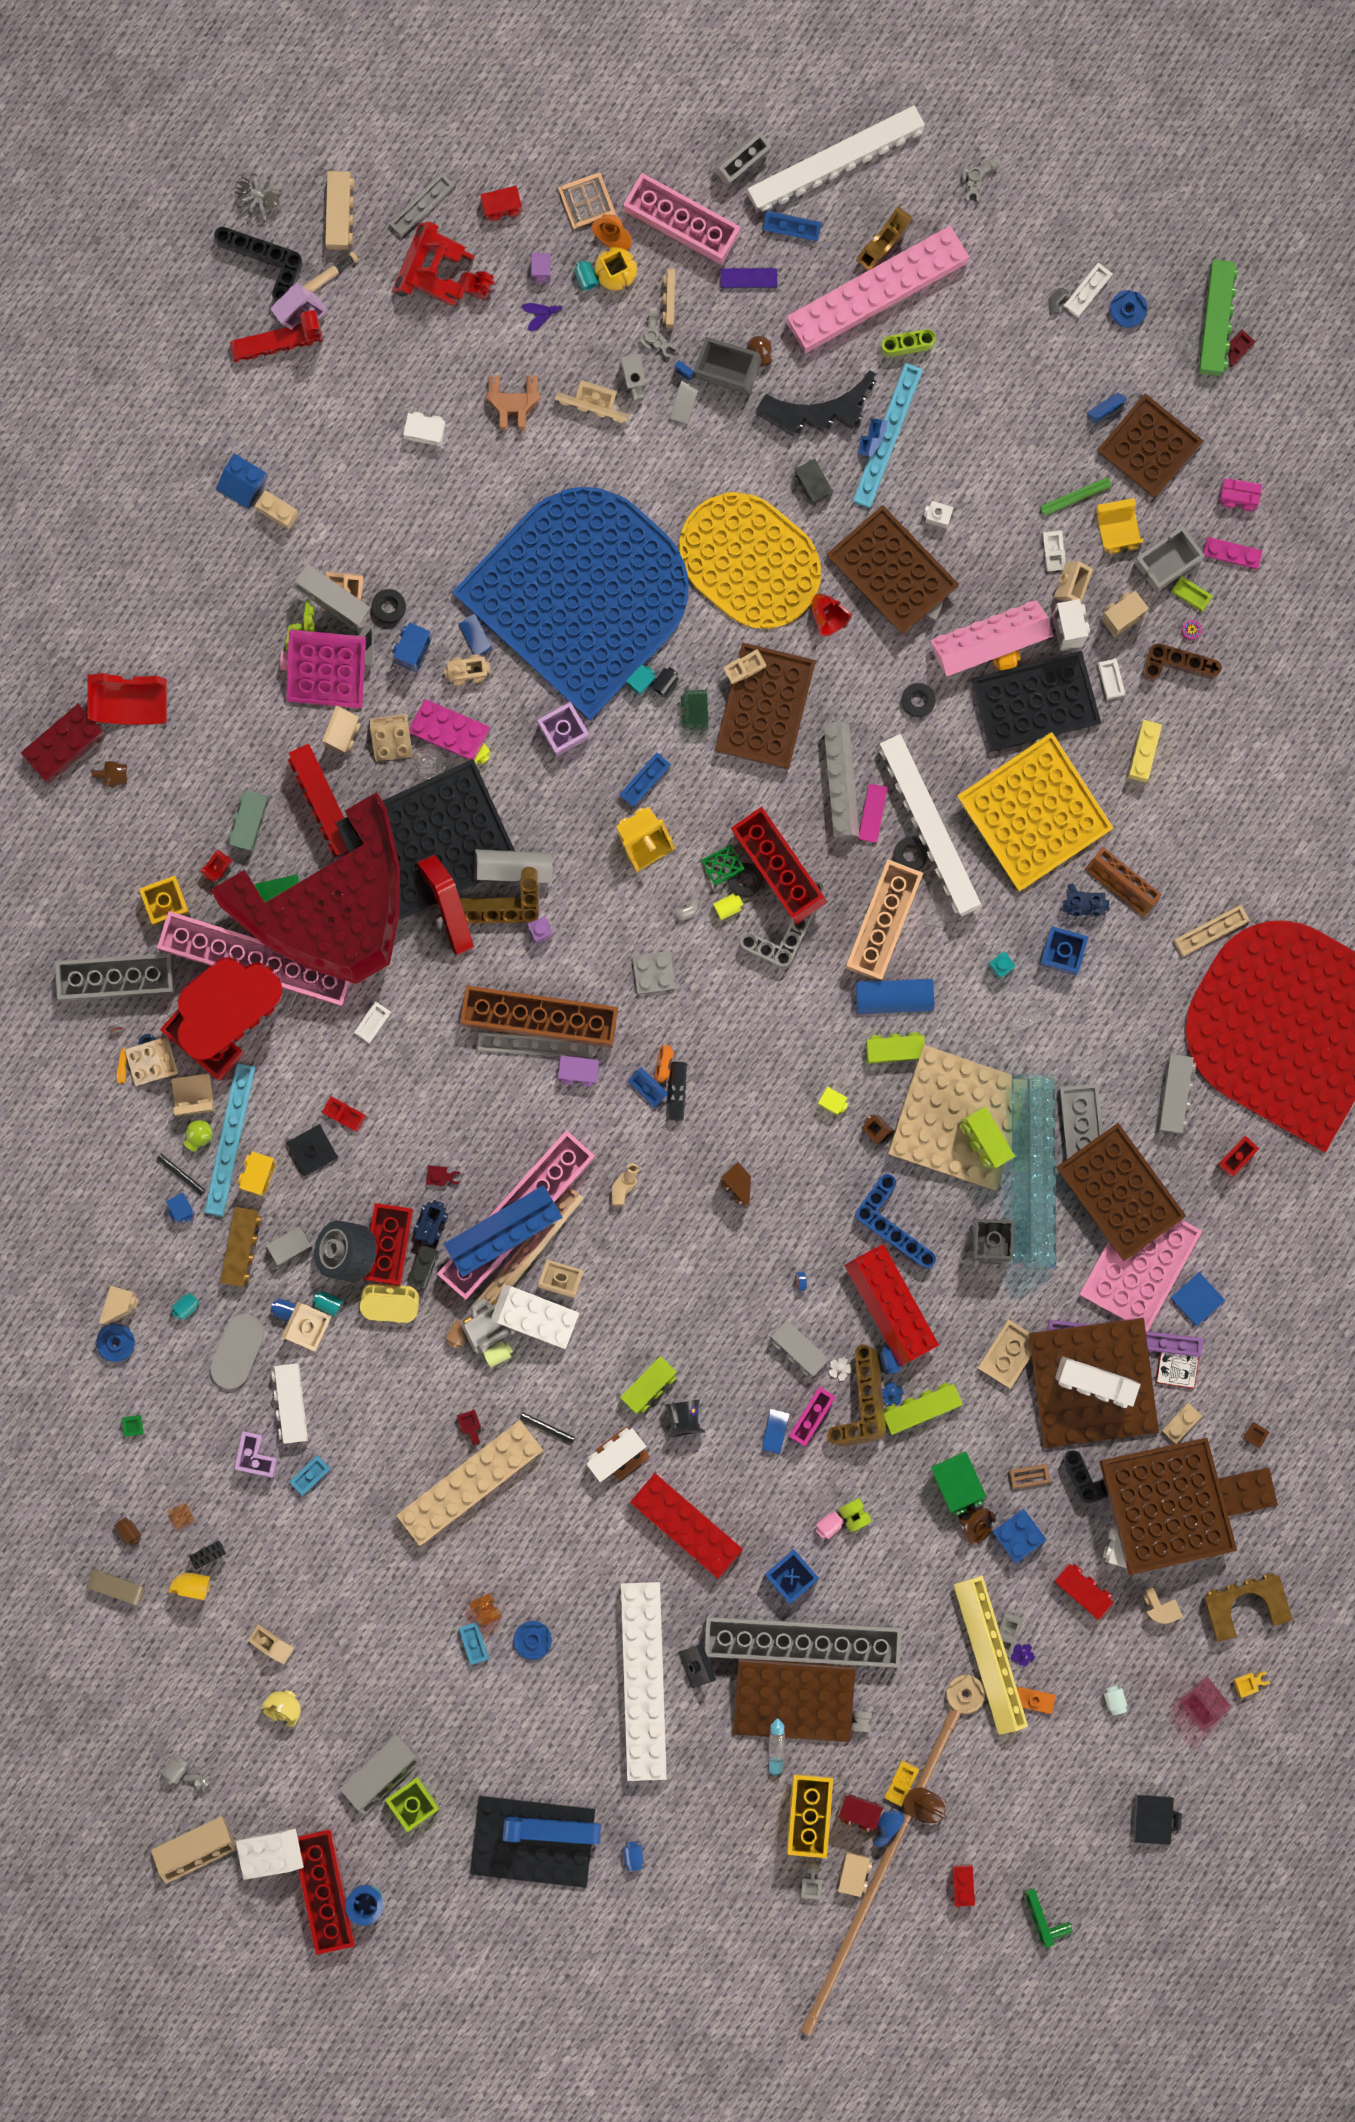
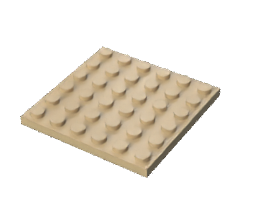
M923 1045L887 1154L997 1191L1006 1163L995 1169L988 1170L987 1167L984 1168L979 1160L980 1154L978 1151H974L969 1143L971 1141L968 1134L965 1135L960 1128V1119L986 1106L1011 1148L1032 1082Z

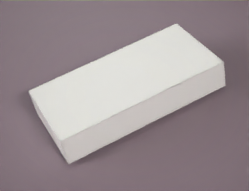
M1117 659L1099 662L1098 668L1106 700L1125 696Z
M375 1001L354 1034L370 1044L391 1014V1011Z

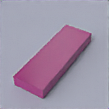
M869 784L858 840L877 843L888 787Z

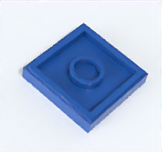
M1200 1272L1170 1297L1195 1326H1198L1225 1301Z

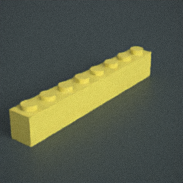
M983 1576L954 1584L998 1734L1015 1732L1028 1727Z

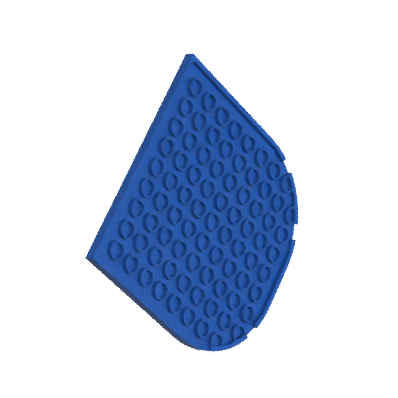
M576 487L562 490L537 503L452 591V594L591 721L626 684V680L641 664L644 665L675 632L687 606L689 584L686 566L678 548L669 536L638 507L621 495H616L604 489Z

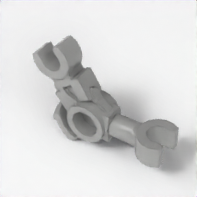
M998 156L982 167H971L970 169L964 167L962 180L965 182L966 177L969 181L967 182L966 189L970 190L966 194L967 202H969L971 195L976 196V202L980 201L978 191H980L981 181L985 173L1001 166Z
M650 307L649 324L643 338L639 339V342L647 350H651L650 345L657 351L661 349L664 357L670 358V355L666 353V349L671 348L675 351L676 347L671 343L667 344V340L659 334L656 328L657 308Z

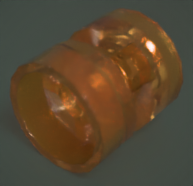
M491 1592L469 1603L472 1612L478 1614L476 1620L480 1628L503 1617L499 1608L494 1607L495 1599Z

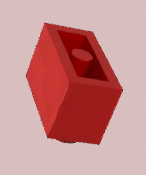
M517 185L480 194L486 221H499L501 217L507 215L509 217H516L520 212H523Z
M1245 1135L1220 1160L1217 1166L1232 1178L1260 1148Z
M952 1865L955 1907L975 1906L973 1865Z

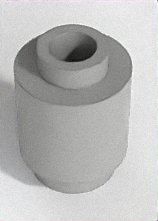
M176 1755L175 1758L172 1757L161 1772L164 1775L162 1779L170 1785L173 1783L177 1784L188 1770L189 1762L179 1755Z

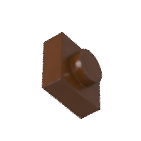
M1252 1422L1243 1439L1260 1449L1270 1432Z

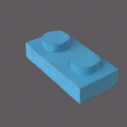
M317 1455L289 1482L303 1496L331 1468Z
M478 1622L459 1627L470 1665L488 1660L489 1656Z

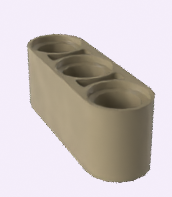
M92 1569L86 1588L137 1606L140 1605L146 1588L125 1579H119L111 1574L99 1572L96 1569Z

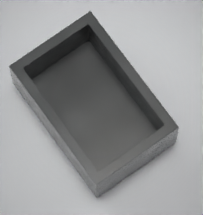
M706 337L693 372L697 379L750 394L762 358L758 352Z

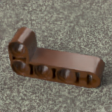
M1157 643L1148 652L1143 676L1148 681H1155L1160 676L1163 666L1203 678L1215 679L1220 674L1222 666L1215 659ZM1153 650L1161 651L1162 657H1155ZM1171 656H1179L1180 662L1174 663L1171 660ZM1189 661H1197L1198 668H1192ZM1203 663H1206L1204 666L1205 668L1202 671L1201 668L1203 666ZM1211 666H1214V670H1216L1214 673L1210 672L1209 668ZM1150 667L1155 668L1157 674L1152 676L1148 673L1147 669Z

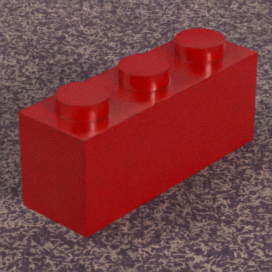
M1068 1563L1053 1581L1099 1620L1114 1603L1111 1600L1113 1596L1105 1589L1102 1591L1096 1587L1098 1583L1090 1576L1088 1578L1081 1574L1083 1570L1078 1565Z

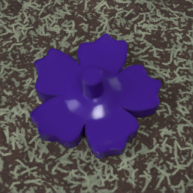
M1019 1643L1015 1645L1013 1651L1016 1653L1011 1655L1012 1660L1015 1662L1019 1661L1020 1667H1025L1028 1664V1660L1034 1661V1653L1030 1652L1032 1646L1024 1644L1022 1648Z

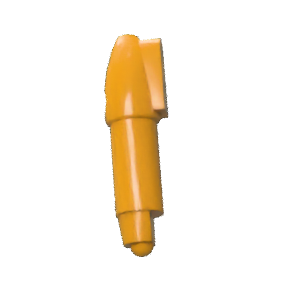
M125 1047L121 1049L116 1073L117 1083L119 1084L125 1083L127 1071L125 1067L127 1056Z

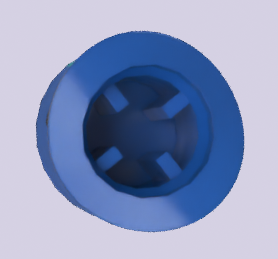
M368 1884L354 1888L346 1900V1913L349 1919L355 1924L362 1926L374 1923L383 1911L382 1894L376 1887Z

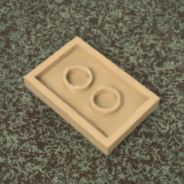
M1008 1319L978 1366V1369L1011 1389L1031 1357L1028 1334L1030 1332Z

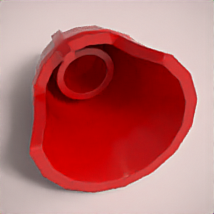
M821 593L816 594L812 600V612L821 636L832 635L846 626L851 620L853 614L833 597Z

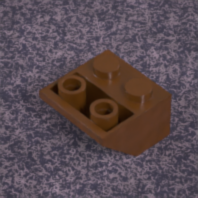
M737 1162L721 1176L720 1180L722 1182L720 1185L727 1193L732 1192L735 1196L733 1200L740 1208L742 1206L747 1208L750 1204L751 1175Z

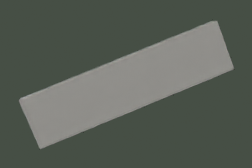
M441 173L389 223V226L403 238L455 185Z

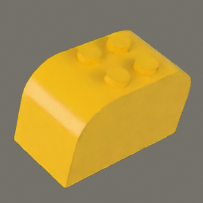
M793 1773L787 1834V1855L827 1858L833 1777Z

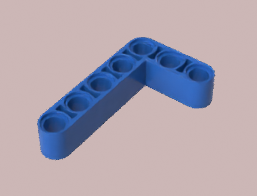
M883 1175L857 1209L856 1219L924 1269L931 1268L936 1262L935 1254L877 1212L896 1186V1179L893 1175ZM889 1178L892 1181V1187H883L882 1180ZM879 1194L881 1202L874 1204L871 1201V1195ZM860 1210H868L870 1217L862 1219L859 1215ZM876 1221H883L885 1229L882 1231L875 1228ZM892 1232H898L901 1235L899 1242L891 1240L890 1235ZM909 1243H913L916 1246V1252L913 1254L908 1253L906 1250V1246ZM923 1255L931 1256L932 1263L930 1265H925L922 1262Z
M505 1817L503 1841L520 1842L521 1839L600 1844L601 1824Z

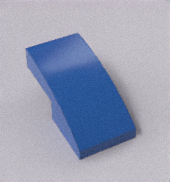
M871 419L868 436H861L858 450L859 455L872 456L884 437L888 421Z
M770 1409L762 1451L781 1454L789 1418L788 1413Z

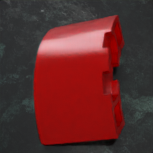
M106 673L87 675L88 720L119 725L167 723V679L157 675L133 676L132 680L123 679V676Z

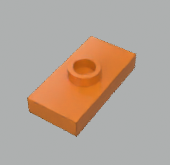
M1017 1686L1022 1708L1052 1714L1056 1695Z

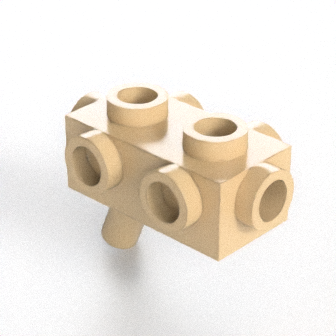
M481 655L469 656L470 659L463 660L461 657L451 658V661L447 662V667L444 668L445 679H449L450 683H454V686L465 685V681L473 680V683H482L484 678H488L487 673H491L490 664L485 662V657H481ZM479 667L481 671L475 673L473 669Z

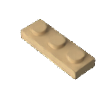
M668 269V275H664V286L667 287V293H663V305H667V312H663L662 323H666V329H674L675 269Z

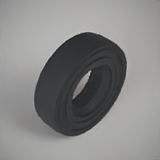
M384 589L373 598L372 611L379 621L395 623L405 614L406 602L398 591ZM387 599L395 601V611L385 613L381 608L383 601Z
M923 683L909 685L903 691L901 697L903 709L913 717L928 715L933 710L936 701L933 690ZM915 693H921L925 696L926 703L922 707H915L911 703V697Z
M904 838L897 843L894 849V860L898 864L919 870L928 859L927 847L918 838ZM913 847L918 851V858L915 861L910 862L904 858L903 852L906 848Z
M742 863L745 871L728 879L729 887L733 893L740 897H751L762 886V874L755 865ZM749 873L753 878V883L749 887H742L738 883L740 874Z

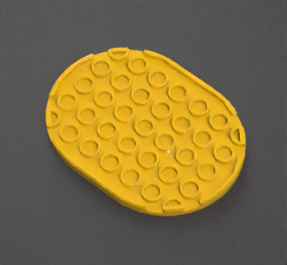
M729 492L711 497L692 511L681 530L679 553L685 563L688 580L701 594L736 622L752 628H777L799 618L812 604L821 580V564L816 548L810 538L799 527L764 499L752 494Z

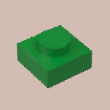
M142 1415L121 1418L124 1437L144 1434Z

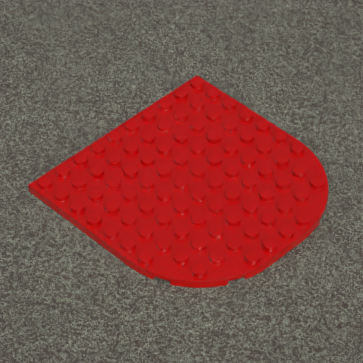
M1283 920L1259 923L1242 930L1220 949L1196 989L1186 1018L1185 1030L1190 1056L1194 1057L1193 1062L1196 1063V1068L1215 1090L1326 1153L1355 1102V951L1319 930L1302 923Z

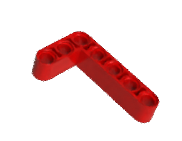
M310 310L301 313L300 319L302 324L296 325L292 330L286 327L231 341L229 344L233 361L239 362L241 359H254L262 354L266 356L275 354L279 350L283 352L294 349L296 346L304 347L313 345V342H323L324 339L317 312Z
M435 855L417 862L421 876L435 894L454 954L457 956L474 948L459 895L451 875Z

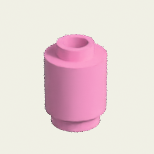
M834 1511L831 1514L828 1513L816 1524L818 1528L815 1531L822 1539L825 1537L830 1539L842 1528L841 1525L845 1522Z

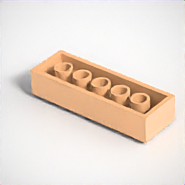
M887 859L845 969L876 981H882L922 878V872Z

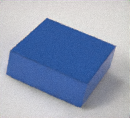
M680 360L677 361L675 371L688 381L691 380L694 376L693 370Z

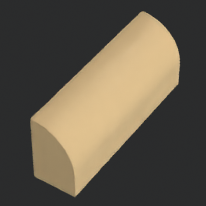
M221 1816L152 1849L151 1852L159 1875L167 1884L236 1851L237 1848L229 1828Z

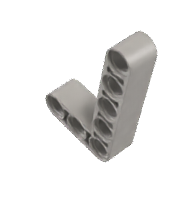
M814 881L821 889V893L824 894V885L820 881ZM815 912L802 920L805 924L803 929H797L794 926L795 921L792 919L780 946L754 934L746 933L741 937L740 947L743 951L779 968H787L791 964ZM746 938H750L754 941V945L746 947L743 941ZM787 938H795L797 944L795 946L787 945ZM764 946L771 949V953L767 956L761 953V948ZM782 954L786 955L789 959L785 964L778 961V957Z

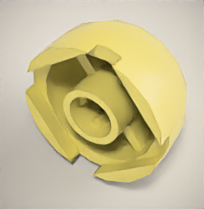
M289 1690L273 1692L265 1699L261 1706V1709H264L263 1713L277 1722L278 1719L286 1721V1726L289 1727L296 1725L301 1714L299 1701L295 1698L296 1695Z

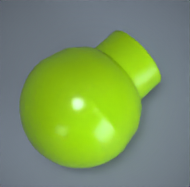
M196 1120L190 1123L186 1130L187 1138L183 1143L185 1147L196 1152L199 1147L207 1145L213 1136L211 1126L203 1120Z

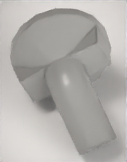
M193 1774L184 1775L183 1777L185 1783L195 1782L194 1785L197 1792L200 1790L204 1792L211 1784L210 1776Z

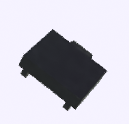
M1135 1794L1132 1842L1171 1845L1172 1832L1181 1830L1182 1813L1173 1810L1174 1797ZM1173 1815H1174V1827H1172Z

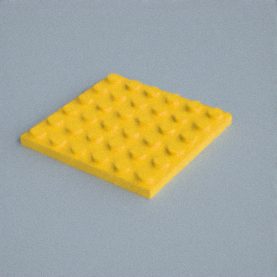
M1052 732L957 795L962 806L1019 892L1113 829L1108 818Z

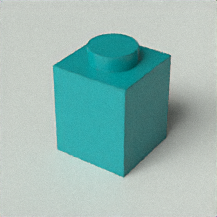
M641 664L626 680V684L641 696L656 679L654 676L655 672L649 666L644 667Z
M1005 951L988 963V966L999 980L1016 967Z

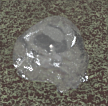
M426 744L419 747L412 758L413 768L422 780H428L441 774L446 769L445 761L447 757L438 746Z

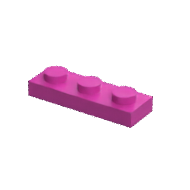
M1207 537L1203 554L1208 558L1258 570L1263 550Z

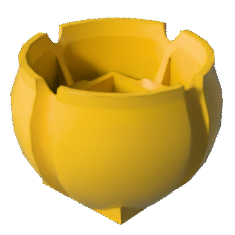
M619 247L609 248L608 252L603 251L598 256L594 266L595 275L599 278V283L604 288L613 291L623 290L624 286L629 287L637 275V263L633 261V255ZM620 257L626 269L611 276L606 263Z

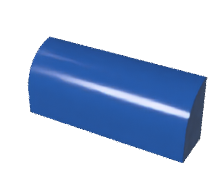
M933 979L856 982L857 1014L934 1011Z

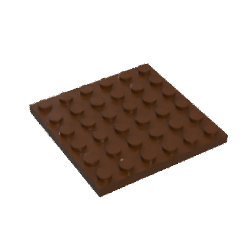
M1143 1317L1028 1333L1044 1448L1159 1433ZM1062 1356L1141 1384L1134 1405H1128L1127 1408L1113 1403L1114 1400L1112 1399L1106 1402L1095 1397L1096 1394L1091 1393L1089 1396L1077 1391L1076 1387H1072L1071 1390L1059 1385V1381L1055 1379Z
M1208 1438L1099 1461L1129 1576L1237 1551Z

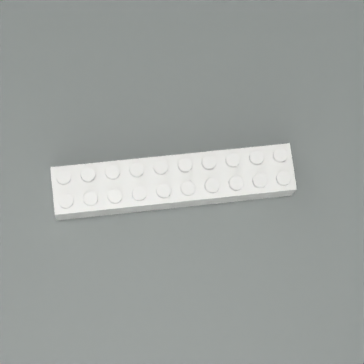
M660 1582L621 1583L627 1781L667 1780Z

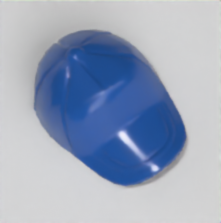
M896 1810L883 1813L877 1825L880 1834L874 1842L876 1847L885 1846L902 1827L905 1819L903 1813Z

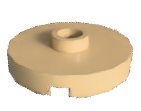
M960 1675L949 1683L946 1689V1698L949 1705L955 1711L970 1714L982 1706L985 1699V1690L977 1678L971 1675ZM965 1690L969 1692L967 1698L962 1697V1692Z

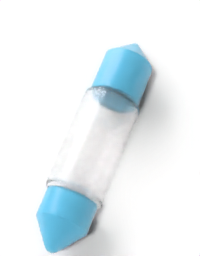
M778 1718L771 1724V1731L769 1733V1772L774 1777L783 1772L785 1749L784 1724Z

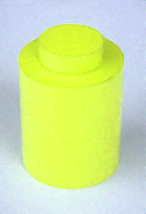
M731 894L713 903V906L722 921L742 911L741 906H743L739 895Z

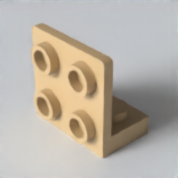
M408 714L370 718V730L376 762L413 757Z
M168 1037L125 1049L135 1086L178 1074Z
M210 1074L172 1079L175 1107L173 1108L176 1117L215 1111Z

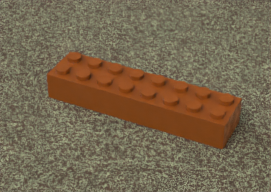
M466 985L460 1024L462 1027L613 1048L618 1007Z

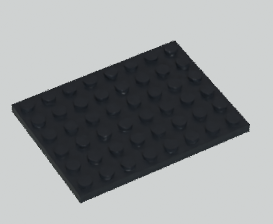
M474 759L383 800L387 808L400 866L399 920L437 903L433 890L418 870L417 862L435 855L451 875L459 893L484 881L473 880L474 849L515 851ZM348 817L335 822L348 853L364 844Z

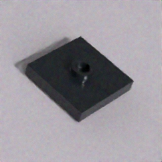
M320 1124L286 1142L304 1176L338 1158Z
M703 1644L678 1652L692 1688L716 1681Z

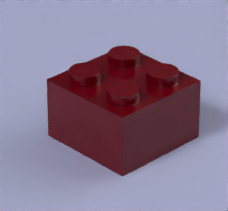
M844 1792L837 1816L844 1824L852 1826V1823L859 1824L858 1827L860 1829L870 1832L871 1829L876 1830L883 1807L880 1804Z

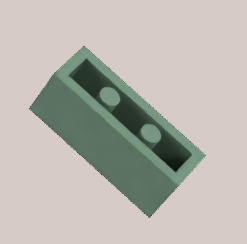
M248 790L241 794L238 805H241L239 813H235L233 818L235 826L233 831L230 830L227 838L230 847L253 853L268 805V796Z

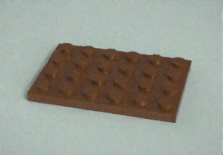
M884 505L826 554L836 567L902 636L959 587V583Z
M742 642L738 658L741 659L757 649L767 667L731 685L715 752L789 770L816 660Z
M1119 1123L1055 1167L1123 1262L1186 1217L1185 1213Z
M738 1659L733 1734L850 1742L856 1666ZM777 1718L784 1724V1734L773 1735L770 1732L771 1724Z

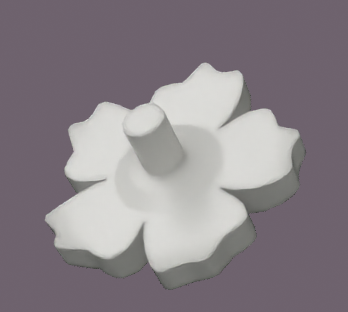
M845 1357L839 1358L838 1362L835 1359L830 1361V1368H833L829 1371L830 1376L834 1378L838 1376L839 1381L845 1380L847 1377L846 1373H852V1368L850 1364H847L848 1360Z

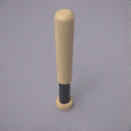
M352 251L339 264L331 266L302 286L314 292L338 275L346 266L359 260Z

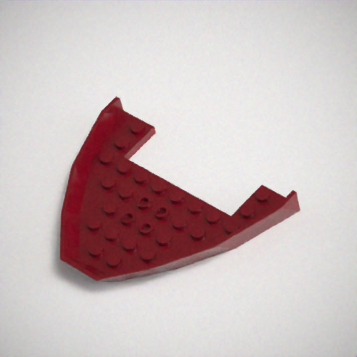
M378 791L344 810L363 841V845L266 902L244 869L210 890L219 906L266 947L311 970L358 984L390 965L399 920L400 866L387 808Z

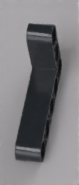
M219 227L215 230L214 238L219 247L281 268L272 291L274 303L278 300L277 296L279 294H285L290 287L297 283L303 268V261L298 252L227 227ZM223 234L228 236L224 241L219 240V237ZM241 240L246 242L243 247L236 246L237 242ZM256 247L263 248L261 253L254 252ZM274 253L281 254L278 259H273L272 255ZM292 259L299 260L296 265H291L289 262ZM286 276L292 277V280L288 283L283 282Z
M1076 1450L1067 1451L1063 1456V1462L1079 1499L1083 1503L1089 1504L1107 1497L1108 1494L1101 1490L1104 1478L1093 1482L1081 1454ZM1071 1453L1077 1456V1462L1073 1465L1067 1460L1068 1455ZM1078 1471H1082L1085 1474L1083 1482H1078L1075 1479V1474ZM1086 1489L1091 1490L1093 1493V1497L1090 1500H1086L1083 1497V1492Z

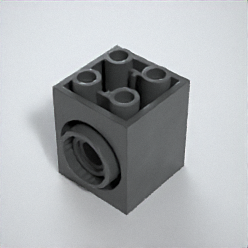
M975 1219L972 1222L971 1260L978 1261L981 1264H1006V1262L1013 1260L1015 1220Z

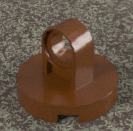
M969 1508L965 1514L958 1516L960 1524L964 1527L963 1538L972 1545L973 1542L979 1544L991 1533L992 1529L990 1526L992 1522L995 1523L996 1515L988 1508H982L978 1511ZM965 1514L972 1515L969 1520L962 1519Z

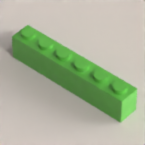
M1213 259L1211 263L1198 374L1221 376L1223 371L1227 370L1228 360H1225V353L1229 352L1230 342L1227 341V334L1230 335L1232 323H1229V316H1233L1234 311L1231 299L1235 298L1236 287H1233V281L1237 280L1238 269L1235 268L1236 262Z

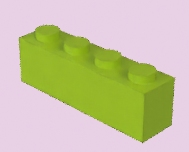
M949 1382L939 1385V1390L931 1392V1389L920 1393L921 1397L916 1400L913 1397L903 1400L902 1406L896 1408L894 1404L884 1408L885 1423L890 1435L962 1406L963 1404L955 1385H949Z

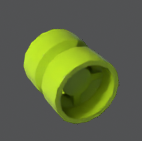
M860 1497L838 1509L841 1517L847 1520L846 1526L850 1533L872 1522L868 1512L863 1510L865 1506ZM858 1513L860 1518L854 1521L851 1516Z

